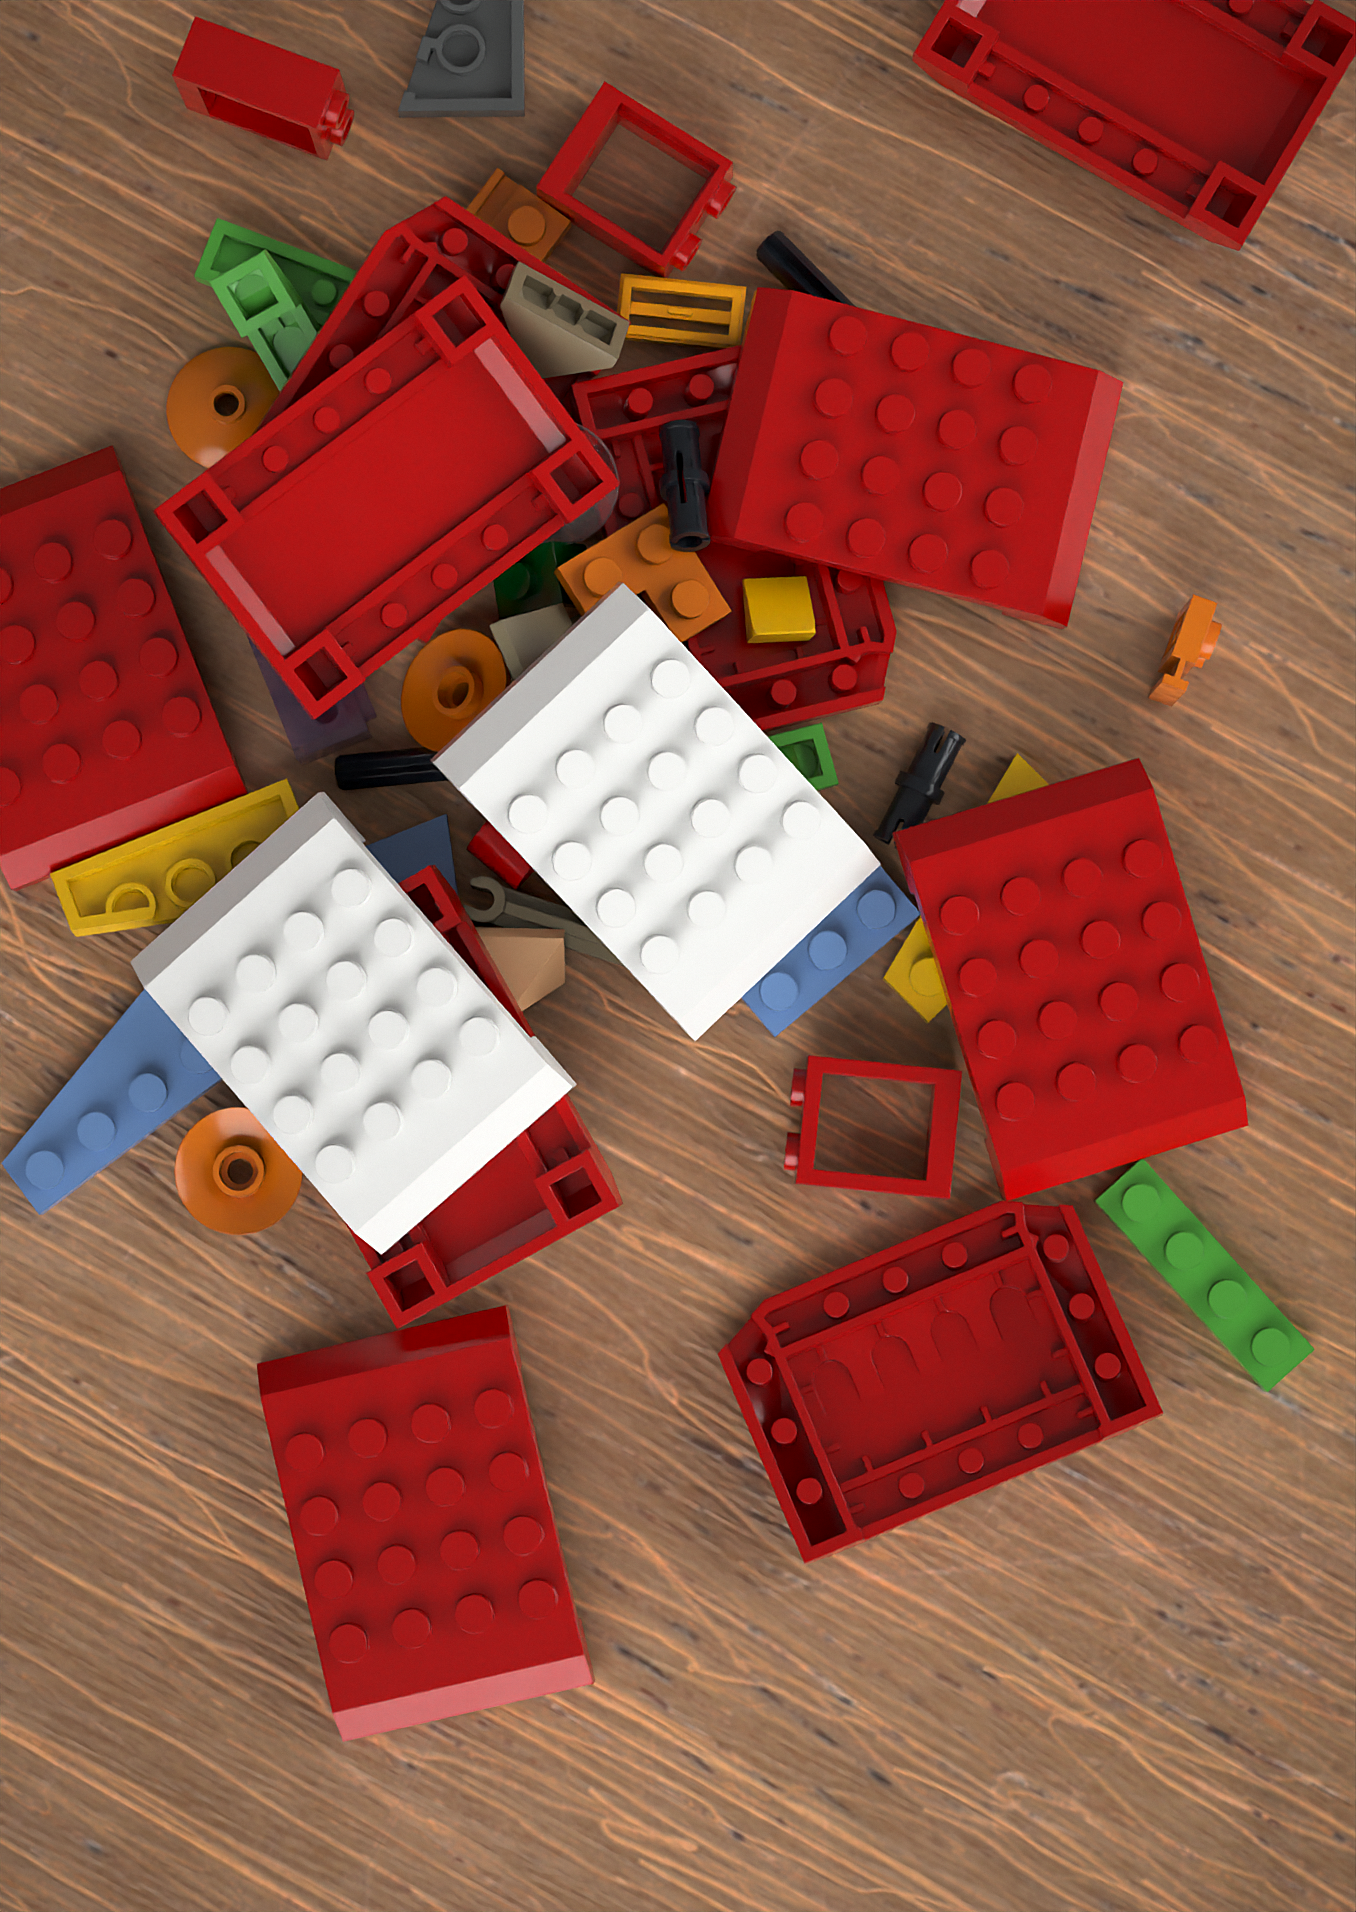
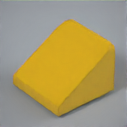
M806 576L742 580L747 643L809 641L816 634L814 613Z

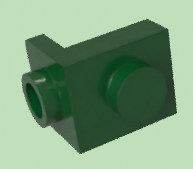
M549 541L539 544L495 578L493 582L499 619H507L563 603L564 607L576 608L554 571L557 567L587 550L586 545L561 541Z

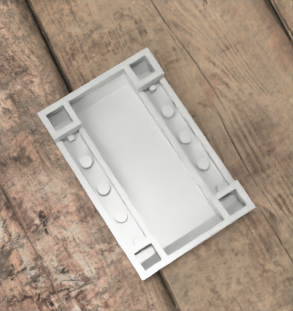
M618 582L431 759V762L493 825L695 1041L881 865L860 837L655 613L623 582Z
M318 792L133 958L130 963L145 990L354 1233L382 1255L577 1084L536 1036L530 1037L364 846L363 843L366 841L326 793Z

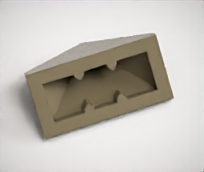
M519 261L512 270L500 303V309L511 337L542 378L613 368L619 359L630 324L629 321Z

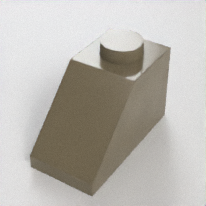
M563 603L503 619L489 625L494 640L500 648L503 659L508 667L512 681L520 676L581 618V615L578 614L569 618Z

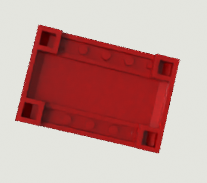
M945 0L914 51L912 61L940 85L1202 238L1240 251L1356 55V21L1320 0H1314L1312 5L1304 0Z
M463 275L155 508L153 512L312 720H315L366 681L365 678L565 524L574 521L617 488L620 482L468 277Z
M757 287L752 298L712 468L710 492L705 498L710 539L714 542L757 553L762 549L1002 610V614L1064 629L1068 626L1123 382L1090 367L794 290Z
M113 445L0 488V868L11 890L15 892L51 878L50 873L249 794L231 745L225 737L137 510L136 500Z
M1139 758L892 832L910 894H914L986 1131L987 1138H984L1002 1200L1016 1199L1249 1126L1244 1090L1156 794Z
M429 865L399 882L398 885L523 1030L530 1037L535 1036L459 897L436 865ZM567 1093L382 1255L355 1234L346 1222L345 1224L371 1269L366 1273L395 1327L399 1329L623 1204L612 1172Z
M508 1304L257 1363L260 1399L330 1706L343 1742L591 1685L595 1682L582 1621L577 1615L520 1369L522 1362Z

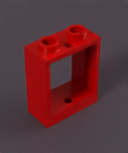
M195 16L172 74L187 109L326 161L334 144L344 145L349 135L355 112L348 108L350 94L346 93L339 69Z
M604 81L537 184L536 191L537 197L568 218L578 228L654 276L668 278L674 267L682 272L688 267L703 239L696 236V233L708 215L715 219L721 216L731 201L737 187L730 183L733 177V162ZM618 124L706 179L660 252L572 197Z
M808 1055L806 1069H793L790 1106L802 1107L799 1133L787 1132L783 1170L795 1171L794 1184L944 1200L950 1199L962 1071ZM823 1074L932 1085L923 1180L813 1169Z

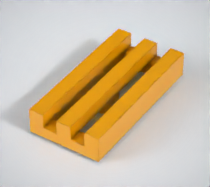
M621 273L617 313L629 320V315L729 326V335L629 325L625 340L712 350L738 346L741 344L746 287ZM632 290L728 300L732 301L731 312L635 302L631 301Z

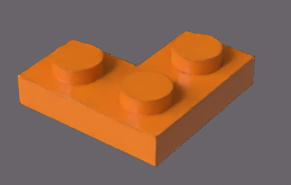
M665 503L565 562L554 571L581 617L618 582H623L635 595H642L648 607L681 643L732 612L695 551L680 552L671 548L669 543L668 508Z

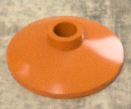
M221 347L208 350L190 360L179 371L172 382L166 404L168 426L172 437L182 452L200 466L208 469L249 438L280 392L258 353L239 347ZM224 395L235 396L239 401L238 409L229 416H223L216 412V403Z
M455 629L442 633L432 639L415 656L407 670L402 685L401 712L408 732L420 745L439 752L510 685V672L496 642L475 630Z
M247 1107L221 1109L199 1120L183 1138L176 1154L174 1166L176 1189L187 1211L207 1228L228 1235H249L263 1231L276 1224L294 1205L303 1180V1172ZM238 1159L247 1160L253 1168L251 1179L244 1184L234 1182L230 1176V1167Z

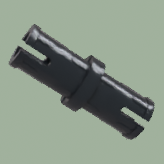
M674 420L665 423L659 429L664 474L659 479V491L662 499L667 501L670 526L669 543L671 548L680 552H694L702 550L711 542L705 497L710 492L709 475L702 470L699 447L700 431L697 423L690 420ZM683 476L685 481L686 495L684 491Z
M929 722L928 730L907 772L900 771L895 780V784L899 788L879 828L873 834L876 839L890 845L893 838L892 832L897 830L900 823H904L901 829L924 822L932 804H940L945 794L940 788L961 747L966 742V739L950 730L940 752L936 753L945 735V727Z

